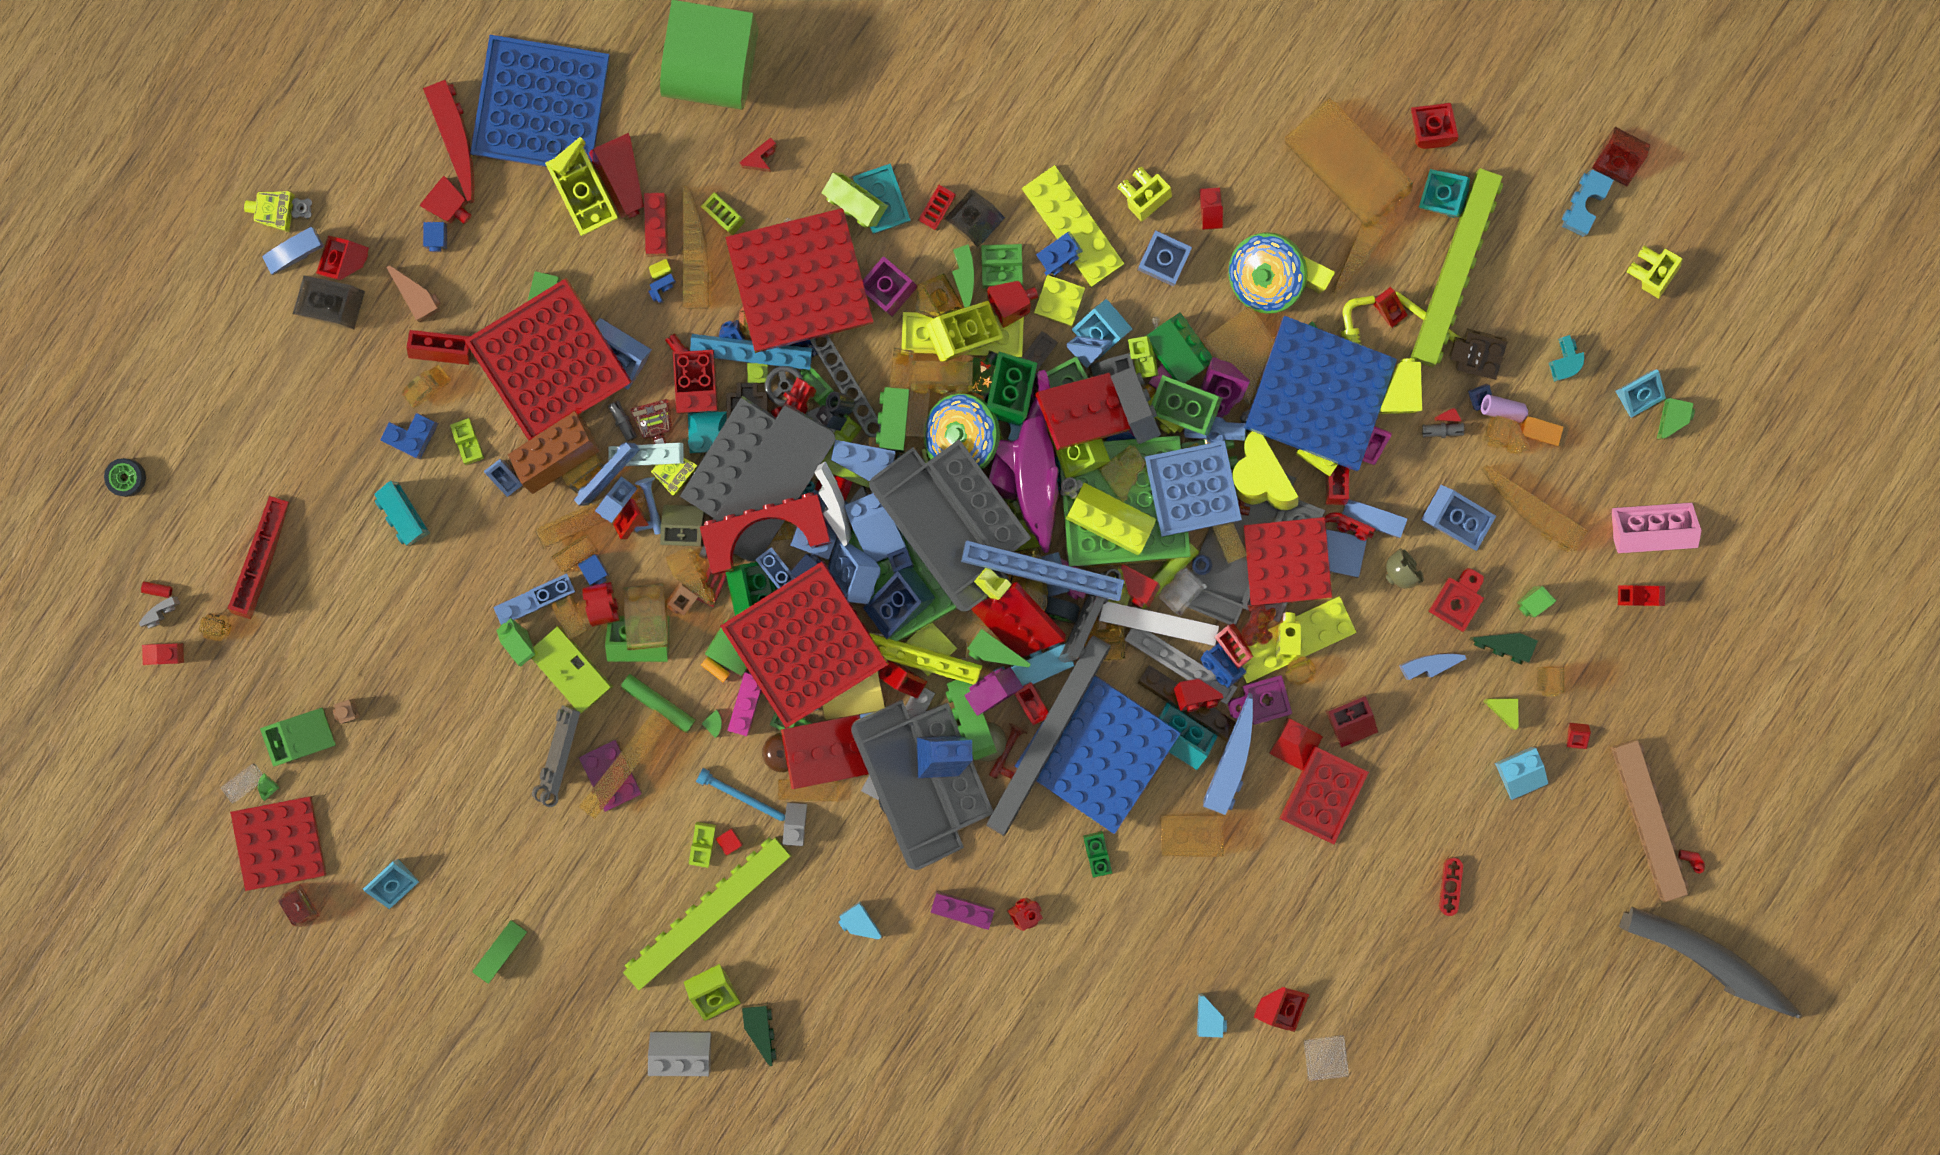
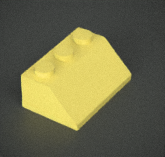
M877 671L824 704L825 719L830 720L868 713L884 708L879 672Z

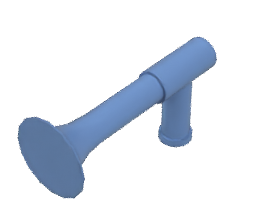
M655 477L644 478L635 482L644 491L651 521H648L649 526L635 527V532L653 528L655 534H661V521L651 489Z

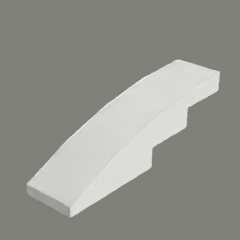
M823 462L818 465L814 472L823 485L819 491L821 498L827 505L823 515L843 546H846L851 539L849 518L844 507L845 502L836 479L827 463Z

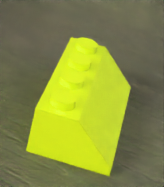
M1085 482L1066 517L1067 520L1136 555L1142 552L1157 520Z

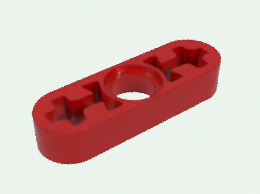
M1455 857L1446 859L1443 866L1439 909L1446 916L1455 915L1459 909L1463 863ZM1453 861L1459 866L1458 869H1454V875L1458 876L1457 879L1447 877V874L1451 875L1452 869L1448 868V866ZM1454 881L1457 887L1454 892L1446 890L1447 882ZM1445 894L1455 896V899L1451 898L1450 901L1454 908L1450 909L1449 912L1444 908V904H1448L1449 899L1447 897L1444 898Z

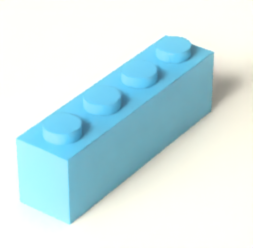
M1058 643L1048 647L1049 650L1042 653L1040 650L1030 654L1031 658L1026 660L1031 664L1029 668L1012 665L1011 668L1022 686L1029 682L1035 684L1073 667V661L1064 663L1058 659L1065 644L1060 645Z

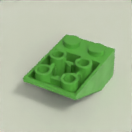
M323 707L260 728L273 767L336 746Z

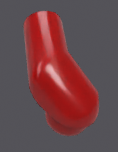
M1679 850L1678 858L1680 860L1689 861L1694 872L1698 874L1704 872L1705 863L1699 853Z

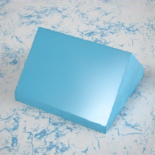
M1657 369L1616 390L1619 399L1631 418L1666 399L1660 373Z
M397 859L390 863L363 890L390 909L419 881Z

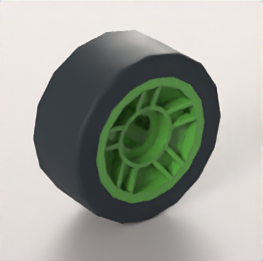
M121 458L114 460L107 466L104 473V481L108 490L113 494L129 497L139 493L145 486L146 474L141 464L135 460ZM122 475H128L127 481H124Z
M1044 597L1041 605L1043 611L1052 619L1067 623L1077 622L1080 607L1076 604L1058 598Z

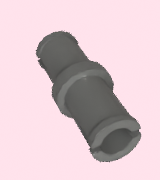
M620 401L608 405L616 421L615 425L620 428L625 441L629 442L638 437L630 423L631 419L629 416H626Z
M1441 422V424L1422 425L1423 438L1464 436V423L1445 424V422Z

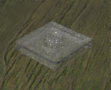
M1344 1035L1303 1040L1309 1081L1349 1076Z

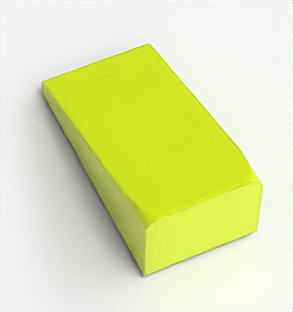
M579 137L555 157L548 166L560 175L565 176L586 142Z

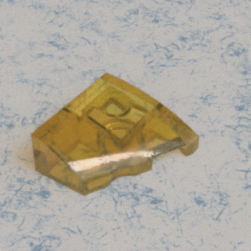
M1130 445L1098 470L1121 501L1124 502L1128 498L1127 494L1132 485H1135L1138 473L1143 470L1146 462L1136 447Z

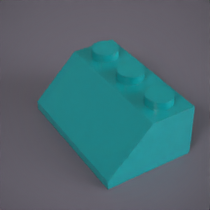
M389 481L374 494L377 498L375 500L376 505L380 510L384 509L387 514L385 519L391 527L394 526L397 530L396 537L402 545L405 543L406 546H411L430 534L399 482Z
M1166 703L1158 717L1181 732L1169 753L1197 770L1208 757L1218 736L1169 703Z

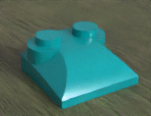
M1430 169L1419 208L1444 214L1451 218H1459L1468 196L1470 178Z
M727 411L688 413V445L690 454L708 452L727 421Z

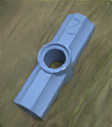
M1215 417L1209 436L1185 428L1184 435L1185 438H1205L1210 443L1223 441V439L1245 441L1247 429L1244 428L1245 423L1226 422L1220 417Z

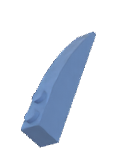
M1248 693L1203 800V807L1226 815L1228 809L1232 810L1235 803L1234 794L1240 791L1243 784L1241 777L1248 757L1253 722V694Z

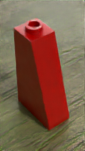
M629 133L592 149L589 155L620 217L628 216L630 219L640 214L639 210L644 207L631 138Z

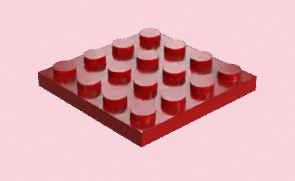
M1325 517L1244 525L1251 606L1333 598Z
M311 796L230 812L245 891L326 875Z

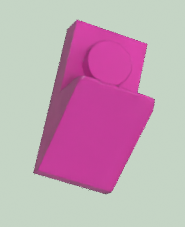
M1374 426L1362 461L1375 465L1392 433Z

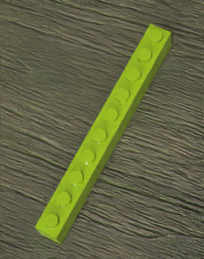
M1481 168L1475 174L1410 357L1414 358L1416 362L1434 367L1436 363L1440 364L1444 352H1441L1443 344L1446 345L1449 340L1450 333H1447L1449 326H1453L1457 317L1454 314L1455 309L1460 307L1464 296L1461 295L1463 288H1467L1470 277L1467 275L1469 270H1473L1477 258L1474 257L1476 250L1480 251L1484 240L1481 239L1482 233L1487 231L1490 220H1487L1489 213L1494 212L1497 204L1494 201L1495 196L1500 194L1503 187L1501 175Z
M777 837L766 839L761 844L763 848L758 853L754 850L745 858L748 862L743 866L738 864L730 871L733 874L727 880L724 877L715 885L717 889L713 893L710 891L705 893L700 898L702 902L697 907L693 904L685 911L687 916L682 920L677 918L670 925L672 929L669 932L665 933L663 931L655 938L657 942L652 947L648 944L640 951L641 956L637 960L632 958L624 965L627 968L623 972L624 975L638 990L642 989L792 855Z

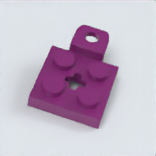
M1282 675L1242 686L1245 696L1231 699L1227 703L1231 717L1238 719L1248 693L1253 694V725L1292 714ZM1265 694L1268 697H1272V701H1270L1268 706L1266 703H1262ZM1237 705L1241 706V710L1239 712L1236 711Z

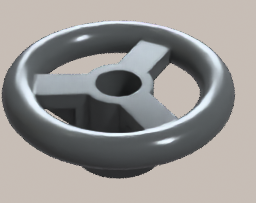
M780 366L773 369L765 381V391L768 398L780 406H784L786 400H781L777 397L781 393L784 394L785 391L790 392L794 385L790 379L786 378L785 372L792 373L796 378L803 379L801 373L790 366ZM779 373L780 381L778 388L772 393L771 381ZM783 383H788V389H782Z

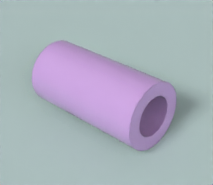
M1486 395L1481 404L1482 414L1521 423L1528 415L1525 403L1497 396Z

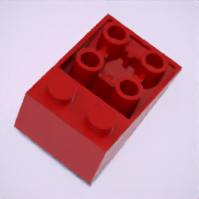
M714 351L673 352L676 413L719 412Z

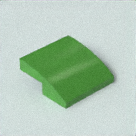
M1022 244L981 245L983 289L1013 281H1019L1023 287Z
M720 627L705 655L742 676L747 667Z

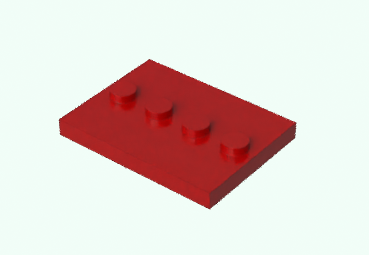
M1110 373L1038 391L1035 394L1057 450L1127 432L1131 429Z
M1017 582L1013 583L999 600L988 596L971 609L1006 647L1020 657L1063 642L1066 638V634Z
M859 715L781 729L791 789L869 774L851 732L853 723L860 719Z
M1314 746L1279 819L1334 845L1369 772Z

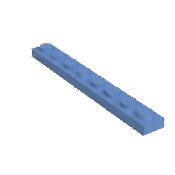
M970 541L965 542L961 560L964 563L1115 601L1120 600L1124 580Z

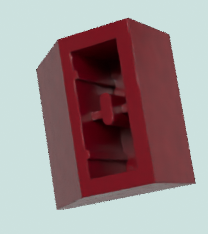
M1364 695L1326 710L1341 748L1378 733L1373 712Z

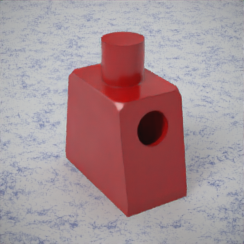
M444 175L420 204L423 209L450 224L456 218L463 224H466L472 216L464 209L468 201Z
M1013 281L988 287L987 298L1000 324L1005 328L1030 313V301L1037 299L1038 293L1035 287L1024 290L1019 281Z
M888 660L889 664L879 670V678L894 689L918 699L928 681L906 667Z

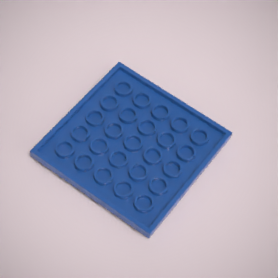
M490 35L470 154L547 167L546 162L557 157L581 137L586 142L583 148L593 163L589 152L596 145L610 55Z
M1284 316L1244 428L1358 471L1397 359Z
M1095 675L1036 781L1113 834H1116L1181 735V732ZM1039 729L1015 764L1016 768L1019 767Z

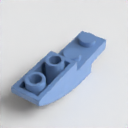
M772 547L755 559L778 589L796 578L790 573V569Z
M564 574L493 608L502 625L511 618L516 620L569 596L575 590L568 575Z

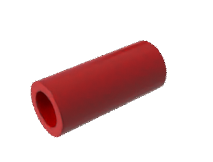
M143 581L141 586V593L170 598L173 591L172 586Z

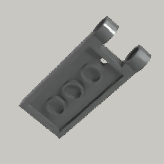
M1116 569L1100 573L1101 575L1109 576V572H1112L1117 579H1121V574ZM1088 594L1078 615L1077 622L1074 624L1058 658L1059 660L1066 663L1082 657L1085 651L1083 646L1102 605L1107 603V598Z
M562 705L556 714L557 724L545 768H542L540 773L541 783L532 790L533 798L547 807H554L558 803V792L580 716L579 711ZM544 788L545 791L541 793L540 799H538L537 791ZM550 793H552L554 796L553 801L546 804L545 802L549 799Z

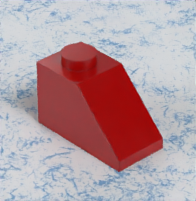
M1123 564L1121 570L1128 594L1133 599L1132 603L1139 607H1143V605L1150 607L1161 586L1158 582Z
M183 643L142 645L143 665L184 663Z

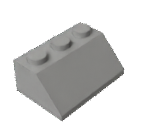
M650 1032L648 1076L710 1075L711 1032Z

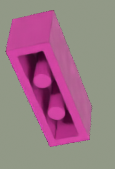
M744 672L727 730L744 736L749 735L761 694L760 687L749 672Z

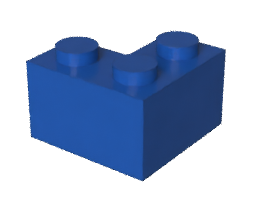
M416 413L408 430L389 422L380 440L414 458L421 459L439 423Z

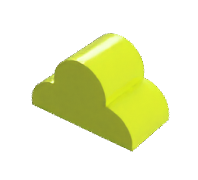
M584 148L565 176L560 175L548 166L552 160L545 163L581 236L618 219L609 194Z
M989 301L938 316L925 325L940 363L952 360L1004 338Z
M1252 431L1245 441V458L1236 464L1233 471V482L1237 497L1244 503L1251 505L1260 504L1267 500L1271 506L1279 510H1290L1297 507L1298 495L1263 435Z

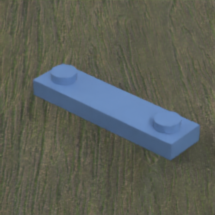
M626 442L621 444L617 449V453L588 485L578 491V496L574 501L579 506H589L637 454L640 448L635 443Z

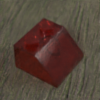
M1615 126L1604 142L1592 165V169L1627 187L1647 158L1650 144Z

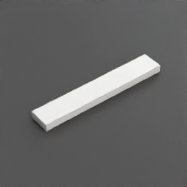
M1112 602L1102 605L1098 618L1099 621L1213 646H1215V636L1219 629V626Z

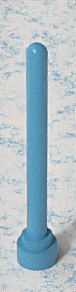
M705 768L701 770L696 780L697 783L701 785L710 784L779 821L785 820V814L712 777L713 775L710 774L709 770Z

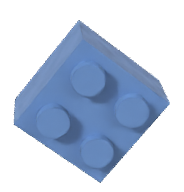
M1155 230L1137 270L1174 287L1192 247Z

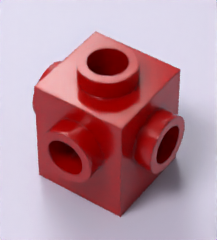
M1028 898L1018 900L1015 906L1007 910L1015 927L1022 931L1035 927L1043 919L1040 913L1042 911L1040 905Z

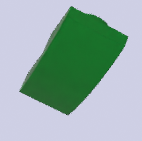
M1103 831L1083 835L1092 877L1112 874Z

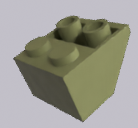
M664 505L660 545L703 547L700 527L704 526V512L696 506Z

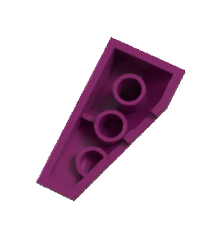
M1213 357L1200 389L1223 398L1216 417L1222 418L1230 412V409L1236 403L1242 400L1250 380L1232 363Z

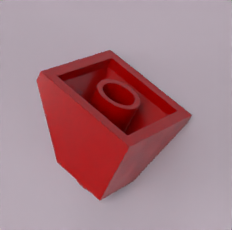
M328 235L316 274L342 280L364 266L369 248L349 240Z
M1287 718L1269 754L1303 770L1313 747L1319 746L1323 736Z
M1281 987L1260 999L1254 1018L1270 1026L1295 1032L1309 994Z

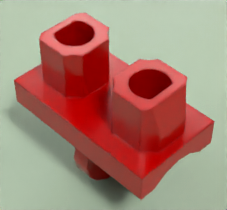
M797 377L791 391H785L783 395L787 398L785 404L806 414L808 410L806 403L809 398L814 397L816 389L803 379Z

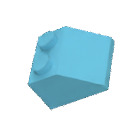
M1105 299L1087 314L1072 331L1077 336L1112 340V345L1099 357L1101 358L1132 330V327L1112 304Z
M1534 747L1525 749L1495 763L1511 800L1548 784L1545 767L1537 749Z

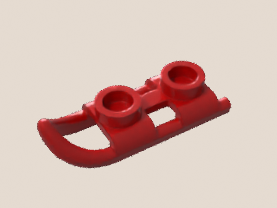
M1332 512L1325 516L1326 523H1337L1336 528L1341 532L1347 533L1349 530L1356 532L1355 537L1362 541H1366L1368 537L1373 538L1375 528L1338 512Z

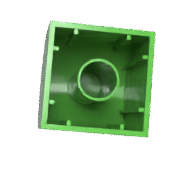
M672 0L661 65V96L743 110L748 96L759 31L754 14Z

